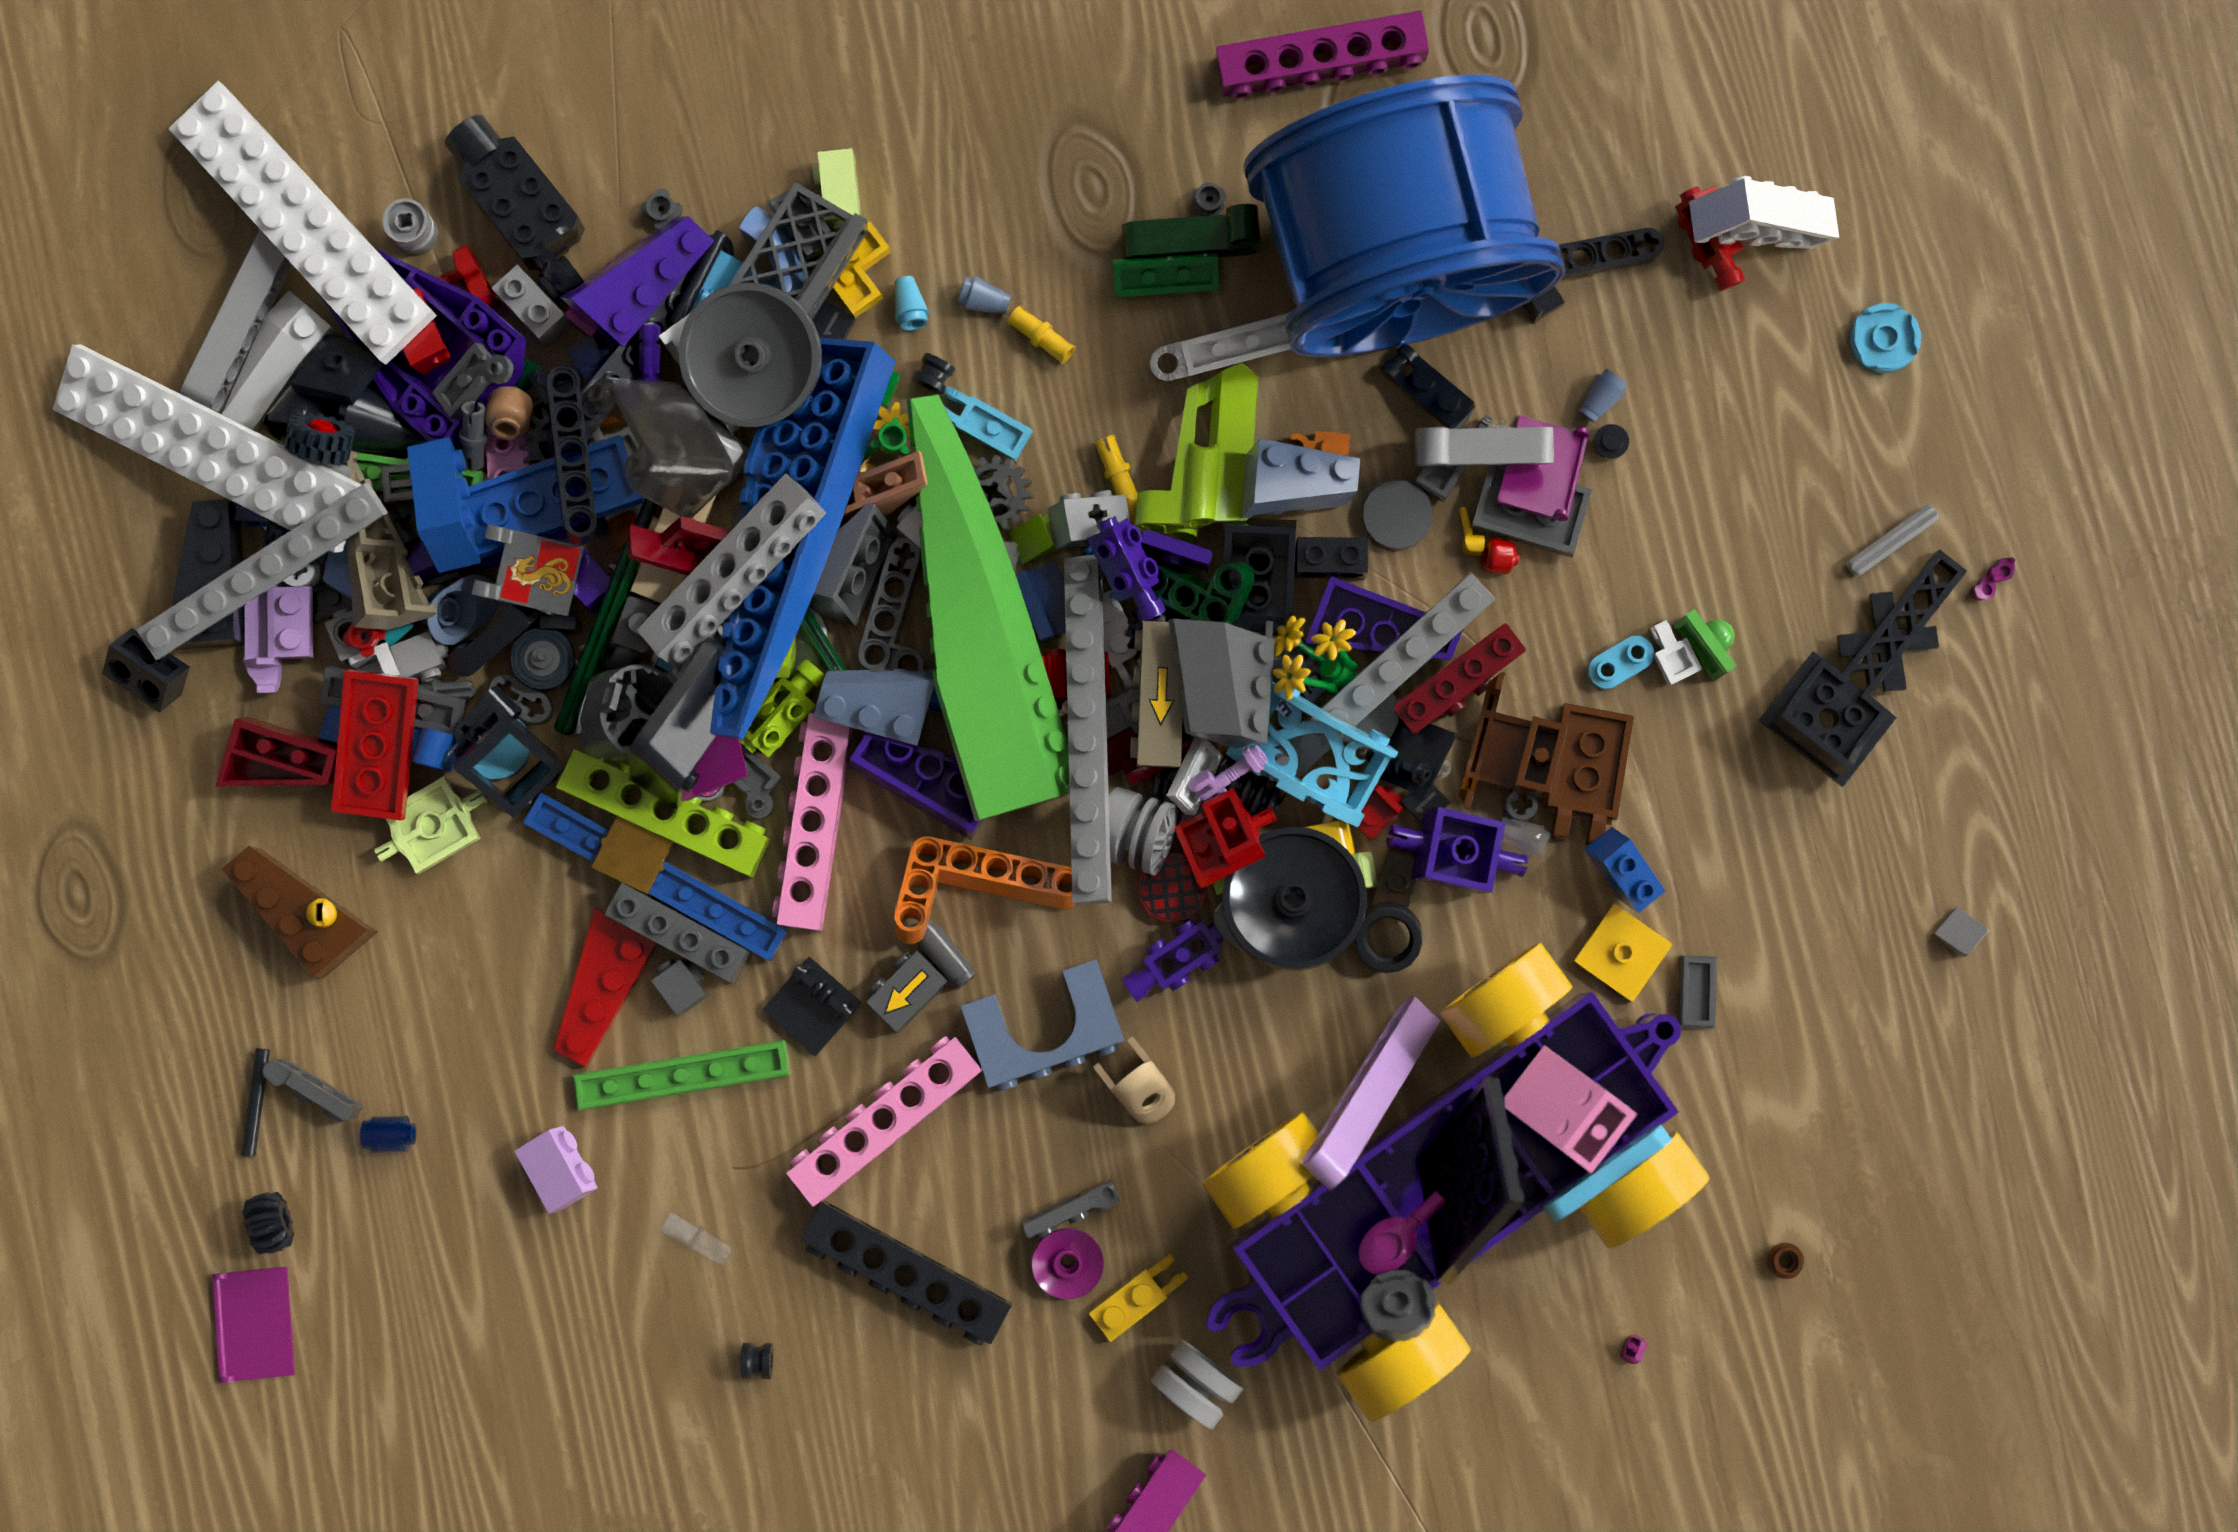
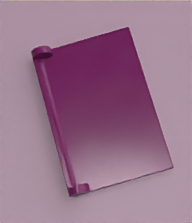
M1519 415L1516 428L1553 427L1554 463L1507 464L1497 503L1558 521H1567L1589 430L1584 427H1578L1573 431Z
M716 737L698 763L696 771L700 774L698 782L691 792L684 791L682 793L681 801L691 800L749 776L739 739Z
M288 1267L212 1274L219 1383L295 1375Z

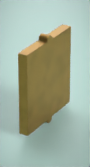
M617 816L607 837L601 839L603 845L591 868L648 895L659 872L665 870L663 864L674 841Z

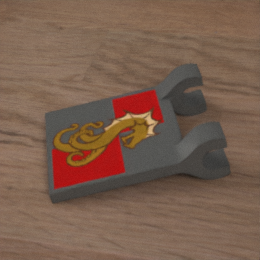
M488 524L485 538L503 542L505 544L496 583L491 584L475 580L472 594L568 616L584 547Z

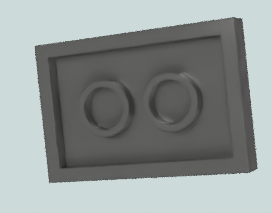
M1488 465L1471 528L1572 558L1592 489L1576 484L1568 520L1558 521L1497 503L1506 465Z

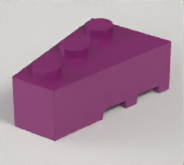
M1172 1449L1164 1453L1163 1456L1157 1453L1145 1470L1149 1473L1148 1477L1142 1485L1137 1483L1125 1499L1128 1505L1121 1515L1119 1513L1115 1514L1107 1525L1105 1532H1169L1206 1477V1474Z

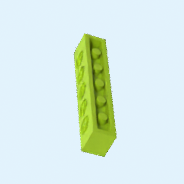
M576 749L573 750L556 788L754 878L771 842V839L764 836L765 828L750 821H746L744 826L731 821L734 814L717 806H714L712 812L699 806L702 800L697 797L688 801H681V806L678 810L674 809V813L669 819L661 820L658 817L657 810L663 801L629 780L628 765L618 762L615 768L604 763L605 758L596 759L586 750L584 753ZM601 772H607L610 777L608 787L604 790H596L594 778ZM632 787H639L642 791L641 800L635 805H628L625 799L627 791ZM696 816H703L706 820L705 830L701 834L693 835L689 829L690 821ZM730 830L736 831L739 838L737 845L729 850L724 849L721 844L723 834Z

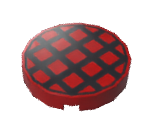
M1169 852L1164 865L1155 876L1144 873L1143 870L1138 877L1137 893L1142 907L1150 916L1162 922L1179 923L1190 919L1201 909L1207 897V886L1204 888L1199 886L1186 855Z

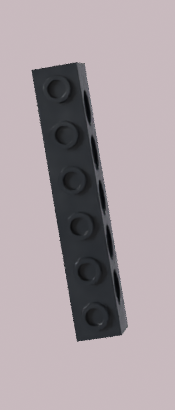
M825 1200L820 1203L801 1238L802 1242L808 1244L805 1250L823 1260L826 1255L839 1261L837 1268L854 1277H856L858 1272L870 1278L868 1284L871 1287L885 1294L888 1293L889 1289L902 1296L900 1302L916 1311H919L921 1307L934 1313L931 1318L932 1320L949 1329L952 1324L965 1330L963 1336L966 1339L980 1346L983 1345L984 1341L989 1344L993 1342L1013 1304ZM837 1231H846L850 1234L852 1244L848 1250L843 1251L835 1247L833 1237ZM877 1248L882 1252L884 1260L880 1267L873 1268L867 1265L864 1258L867 1249ZM907 1265L914 1270L915 1280L912 1284L904 1285L897 1280L896 1270L899 1266ZM935 1282L943 1284L947 1290L946 1299L941 1302L932 1301L927 1294L930 1284ZM964 1300L974 1301L979 1309L977 1317L973 1319L963 1318L959 1313V1304Z

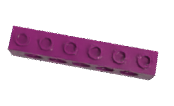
M1422 10L1216 46L1215 58L1222 96L1242 99L1249 97L1252 92L1265 90L1266 93H1276L1283 91L1286 86L1299 84L1300 87H1311L1324 79L1333 78L1334 81H1345L1354 77V74L1367 72L1368 75H1379L1388 71V68L1401 66L1402 69H1413L1421 66L1422 62H1426L1429 46ZM1393 40L1398 44L1399 48L1394 51L1386 50L1382 46V42ZM1352 46H1359L1365 51V54L1355 57L1347 49ZM1318 52H1325L1329 54L1331 60L1321 63L1313 55ZM1284 58H1292L1296 61L1297 66L1292 69H1286L1281 66L1279 61ZM1249 64H1258L1263 68V72L1258 75H1252L1245 68Z

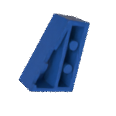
M449 437L407 447L417 531L438 572L441 573L481 563L474 532V520L468 502L470 491L462 471L466 470V462L462 450H455Z

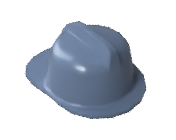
M471 574L429 595L427 601L429 604L434 603L437 613L433 617L421 621L424 625L428 626L430 634L436 641L444 645H454L486 625L493 618L498 609L499 600L472 594L475 580L494 584L491 579L483 575Z

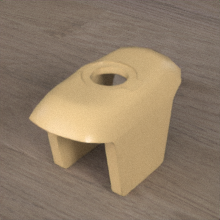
M1132 1036L1127 1041L1144 1064L1129 1073L1117 1085L1099 1063L1093 1066V1068L1131 1117L1139 1123L1150 1125L1163 1119L1175 1105V1092L1160 1070ZM1158 1093L1154 1102L1147 1106H1142L1148 1096Z

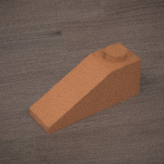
M916 451L857 474L841 523L845 525L868 503L875 504L883 516L886 517L928 486L922 453Z

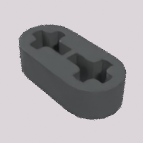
M500 675L491 682L489 689L496 685L500 687L501 685L508 686L510 682L513 683L511 690L520 695L517 701H513L523 710L519 717L534 725H543L552 718L554 705L541 692L526 687L518 679L509 675ZM526 699L536 704L541 699L543 700L541 707L545 711L542 715L535 714L532 718L530 717L532 710L523 704Z

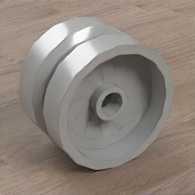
M1181 1339L1170 1354L1172 1361L1184 1373L1181 1374L1168 1365H1161L1150 1381L1178 1409L1213 1430L1224 1415L1222 1408L1210 1395L1213 1394L1221 1401L1233 1404L1244 1388L1205 1354Z

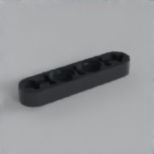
M1642 228L1560 244L1561 258L1564 254V266L1567 269L1561 280L1652 262L1663 251L1664 238L1656 229ZM1644 238L1647 243L1654 244L1650 252H1648L1646 247L1636 248L1631 254V247L1640 245ZM1606 245H1618L1623 252L1622 259H1610L1605 252ZM1576 250L1586 252L1590 258L1589 265L1585 267L1576 265L1572 259V253Z

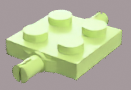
M442 777L407 797L405 819L402 821L386 819L390 826L392 840L374 849L375 853L378 854L377 857L383 862L400 851L408 858L415 873L420 874L481 839L471 821L469 811L487 802V798L483 796L485 794L478 789L462 799L455 793L448 779Z

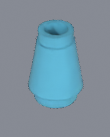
M912 276L897 278L894 281L895 321L905 331L921 329L928 324L927 317L930 313L915 283V279Z

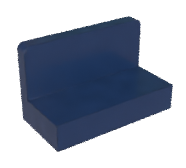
M1050 562L1034 570H1023L1015 574L1028 614L1040 641L1046 642L1066 633L1065 585L1057 564Z

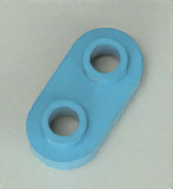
M1642 636L1628 637L1596 656L1589 663L1587 668L1589 682L1600 690L1614 688L1646 669L1653 661L1654 648L1651 642ZM1633 647H1638L1642 650L1641 659L1632 657L1631 649ZM1602 665H1608L1612 668V675L1610 677L1602 675Z

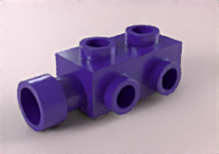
M1116 516L1097 524L1096 526L1099 531L1088 537L1087 540L1118 602L1132 597L1137 606L1135 612L1141 623L1165 612L1166 608L1161 598H1156L1151 588L1159 582L1157 578L1158 566L1154 559L1146 556L1141 546L1142 534L1139 528L1131 525L1128 518L1118 522Z
M1191 919L1175 930L1178 937L1166 944L1164 939H1161L1147 948L1145 951L1149 956L1143 959L1146 967L1136 974L1132 971L1121 979L1135 1001L1139 1002L1148 996L1147 991L1158 984L1162 990L1169 986L1173 992L1190 981L1187 974L1199 967L1204 972L1219 962L1220 959L1217 954L1222 951L1219 944L1224 939L1215 925L1211 923L1206 926L1203 920L1196 924ZM1195 939L1201 940L1204 944V949L1200 953H1195L1190 948L1191 942ZM1164 959L1172 960L1174 962L1173 971L1169 973L1164 972L1160 966L1161 962Z

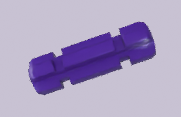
M645 323L639 328V339H643V343L639 344V372H643V376L639 377V389L644 393H657L660 390V378L657 377V374L660 373V344H657V341L661 339L659 337L661 335V328L654 323Z

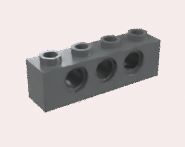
M621 883L605 912L606 916L731 983H736L752 954L746 948L624 883Z

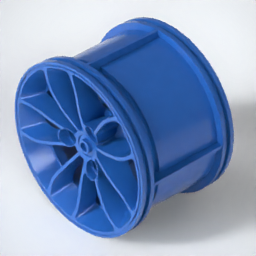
M1458 75L1409 82L1373 91L1326 107L1285 126L1263 140L1248 154L1243 164V170L1247 179L1249 193L1256 200L1265 203L1293 302L1297 304V307L1289 313L1284 321L1286 333L1289 336V345L1293 352L1310 357H1338L1400 347L1403 343L1412 344L1476 325L1509 312L1539 297L1561 281L1566 270L1561 259L1559 245L1551 239L1537 237L1539 226L1515 134V128L1521 122L1523 113L1518 101L1516 87L1510 81L1488 75Z

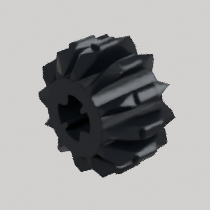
M279 1192L258 1194L245 1201L242 1212L244 1216L243 1224L246 1227V1235L250 1239V1245L258 1254L275 1253L292 1245L294 1231L292 1228L293 1221L290 1216L291 1211L288 1210L287 1201L283 1199Z

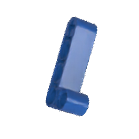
M328 704L319 739L338 744L340 707ZM414 726L411 763L452 773L453 766L446 752L456 743L455 736L425 727L419 728Z

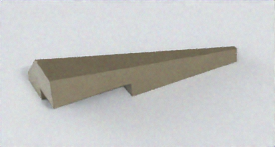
M351 451L349 461L343 464L351 468L349 479L361 485L369 482L373 489L374 486L370 478H364L356 462L358 459L357 453ZM388 514L346 540L355 628L389 630L431 618L437 613L434 603L429 604L421 589L424 583L420 576L414 575L406 560L408 552Z

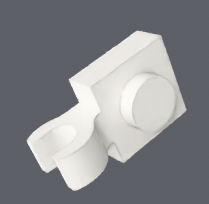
M1667 620L1649 628L1654 640L1662 649L1654 653V658L1668 686L1702 670L1688 639L1684 638L1677 642Z

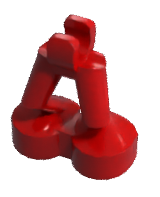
M466 244L454 250L453 263L455 269L446 271L438 278L449 284L462 279L466 282V292L479 297L490 308L500 305V301L492 290V286L484 275V271L473 251Z

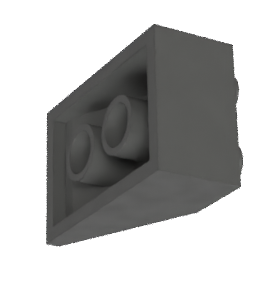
M868 503L837 532L827 562L810 601L813 609L823 618L857 627L884 567L889 548L898 536L875 504Z

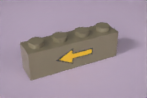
M1143 621L1142 630L1135 629L1134 651H1141V665H1134L1133 687H1140L1139 701H1132L1131 722L1138 723V737H1131L1130 758L1137 759V767L1180 768L1183 713L1179 689L1183 686L1181 666H1175L1173 652L1178 651L1176 633L1170 632L1169 622Z

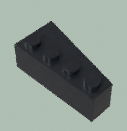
M228 499L192 502L171 607L243 562L240 506ZM245 605L187 641L176 650L245 645Z

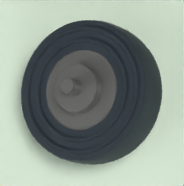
M538 627L526 631L516 640L512 647L510 662L513 673L526 687L537 691H550L562 686L572 675L575 667V652L570 641L561 632Z

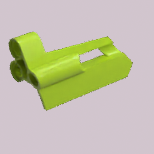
M1242 362L1223 370L1204 382L1187 388L1171 491L1147 490L1137 494L1135 526L1139 528L1142 534L1144 530H1150L1192 543L1197 540V531L1206 525L1214 522L1248 520V518L1241 519L1246 454L1254 445L1258 376ZM1212 401L1208 447H1201L1194 443L1197 408Z

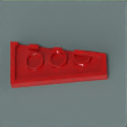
M595 908L554 1050L584 1067L589 1065L658 943L606 916L605 912Z

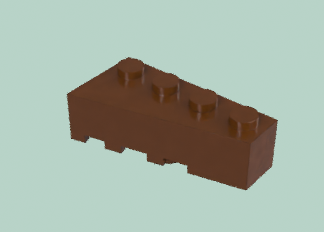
M248 846L222 868V871L312 977L325 978L378 933L377 930L365 924L354 916L353 913L324 895L322 891L310 885L295 872L260 848ZM315 899H327L336 907V920L329 927L317 928L308 921L306 909ZM317 904V921H323V904Z

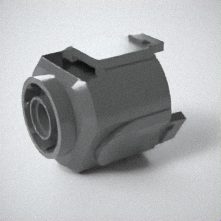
M646 664L630 665L592 676L578 711V722L575 730L577 740L596 759L611 757L612 761L629 759V751L636 736L678 679L671 671L662 672L659 668ZM614 711L616 718L611 723L605 721L607 714Z

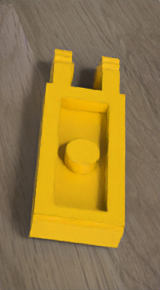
M1171 1254L1165 1256L1147 1270L1145 1268L1089 1312V1315L1110 1342L1166 1300L1169 1293L1188 1279V1276L1183 1271L1172 1277L1170 1282L1162 1288L1153 1279L1154 1276L1172 1265L1175 1259Z

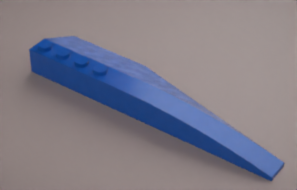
M819 338L822 350L821 370L816 386L807 401L785 419L773 424L758 426L744 466L747 483L746 488L741 489L742 519L785 473L801 485L827 513L742 601L740 606L729 615L728 623H724L722 637L726 639L725 656L719 657L718 671L722 674L721 683L715 689L710 733L715 736L743 740L779 672L815 592L842 521L896 363L875 342Z

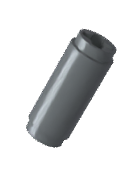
M930 919L924 938L917 942V944L947 981L958 990L976 975V972L941 927Z

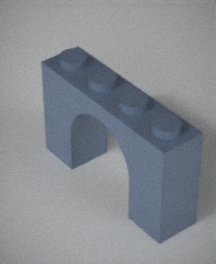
M1096 959L1063 971L1075 1006L1076 1023L1069 1039L1055 1050L1037 1053L1026 1050L1018 1045L1008 1031L995 994L961 1006L988 1088L996 1086L998 1092L1018 1086L1016 1078L1030 1074L1031 1079L1035 1080L1052 1074L1050 1067L1064 1062L1067 1069L1086 1062L1084 1055L1098 1050L1101 1057L1120 1050L1118 1043L1123 1042L1124 1038Z

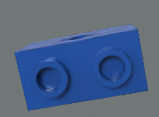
M1611 827L1585 848V851L1619 900L1637 913H1640L1666 891L1632 840L1615 828Z

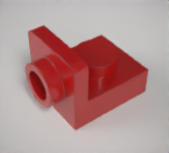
M1379 784L1375 786L1361 811L1365 816L1359 827H1357L1370 841L1403 810L1399 805L1402 801L1400 796L1388 785L1384 789Z

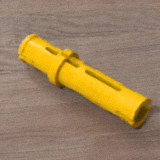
M1115 435L1106 436V442L1110 451H1107L1102 438L1094 442V446L1097 448L1106 469L1103 473L1105 479L1110 480L1116 495H1126L1131 525H1135L1138 493L1129 474L1131 467L1129 463L1124 462Z

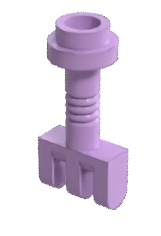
M1258 745L1252 748L1247 746L1242 749L1244 757L1217 776H1214L1206 768L1188 782V787L1192 792H1196V796L1201 801L1206 802L1226 792L1227 789L1225 787L1239 778L1240 775H1244L1251 769L1256 773L1264 770V765L1268 763V759Z

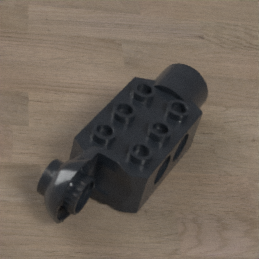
M474 115L459 123L452 129L445 140L446 148L463 168L458 179L529 270L539 269L541 271L537 279L555 302L559 301L560 297L584 283L582 277L564 256L572 246L580 241L585 230L582 222L515 136L501 139L483 115Z

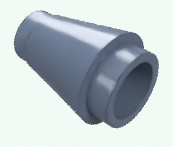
M965 276L957 303L965 305L964 309L1005 315L1011 295L977 276H974V279Z
M1605 369L1601 375H1596L1578 411L1596 423L1600 417L1625 395L1623 391L1628 384L1610 370Z

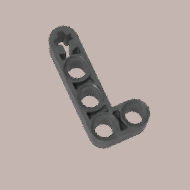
M909 538L897 539L889 548L858 651L859 661L865 670H872V672L894 671V669H900L902 661L907 658H914L918 661L919 666L917 670H926L925 662L919 652L898 645L922 565L919 546ZM906 549H910L914 557L913 559H907L903 568L909 577L900 573L902 564L898 553L904 554ZM892 582L903 583L905 591L900 597L891 598L886 594V589ZM883 615H890L895 619L893 628L886 632L878 630L876 627L877 620ZM880 648L884 651L885 657L880 664L870 665L867 663L866 656L871 649Z

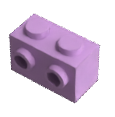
M564 1126L549 1129L515 1150L548 1214L564 1210L598 1189L594 1182L595 1177L591 1167L586 1162H583L577 1151V1142L574 1136Z

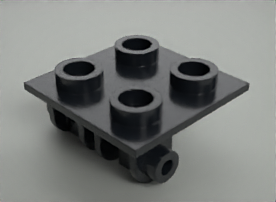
M1399 717L1397 727L1388 743L1389 746L1398 751V754L1395 758L1391 757L1379 780L1427 798L1457 733L1429 723L1416 734H1412ZM1368 749L1366 753V760L1369 763L1375 754L1371 749Z
M809 956L802 965L799 964L793 970L792 976L762 1010L816 1057L863 1002Z

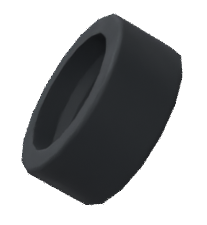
M1391 901L1377 903L1366 909L1364 920L1355 937L1356 951L1361 960L1373 970L1384 973L1399 972L1410 966L1419 956L1423 943L1421 924L1414 912L1402 904ZM1393 917L1399 919L1409 930L1410 939L1408 946L1401 954L1395 957L1379 956L1372 951L1368 944L1367 934L1369 928L1380 918Z

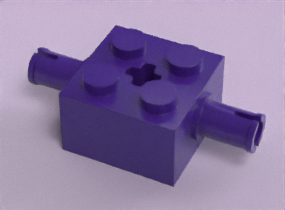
M1435 807L1425 809L1421 831L1399 827L1394 824L1390 826L1388 835L1397 837L1387 838V847L1416 852L1412 879L1481 894L1493 891L1496 871L1514 874L1519 877H1523L1527 871V867L1515 865L1514 863L1520 865L1522 863L1528 864V855L1500 850L1506 822ZM1456 845L1457 849L1462 850L1461 856H1458V853L1455 852Z

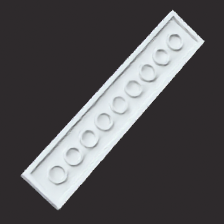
M217 81L169 128L187 150L385 365L437 316L220 81Z
M72 345L52 410L289 530L296 528L361 486V484L317 462H309L308 458L302 460L297 457L298 454L292 455L283 445L83 345ZM346 541L330 551L334 553L342 552Z

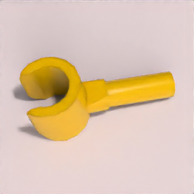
M1467 507L1459 508L1464 529L1463 551L1467 555L1481 556L1485 546L1484 535H1473Z

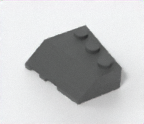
M1169 619L1170 632L1176 633L1178 651L1173 652L1175 666H1181L1183 686L1179 689L1185 733L1236 749L1267 744L1275 640L1225 622Z

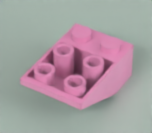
M1545 1045L1504 1097L1505 1108L1589 1173L1595 1170L1637 1115V1113Z

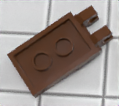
M1568 703L1562 705L1560 723L1567 724L1568 727L1551 793L1546 802V808H1549L1548 814L1555 815L1550 839L1565 841V838H1568L1571 818L1590 821L1585 845L1589 846L1605 833L1606 824L1612 825V820L1616 821L1618 819L1634 720L1633 715Z

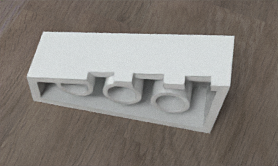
M1741 176L1732 179L1730 185L1689 202L1694 241L1698 243H1706L1709 239L1718 237L1719 244H1733L1735 240L1748 239V245L1750 246L1775 243V247L1813 249L1839 238L1834 198L1819 195L1817 191L1804 192L1797 190L1795 186L1781 187L1774 185L1772 181L1759 182L1752 180L1749 176Z

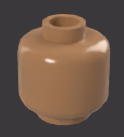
M504 386L493 390L487 399L484 416L486 427L496 437L505 440H511L524 435L529 430L533 411L531 397L525 391L514 386Z

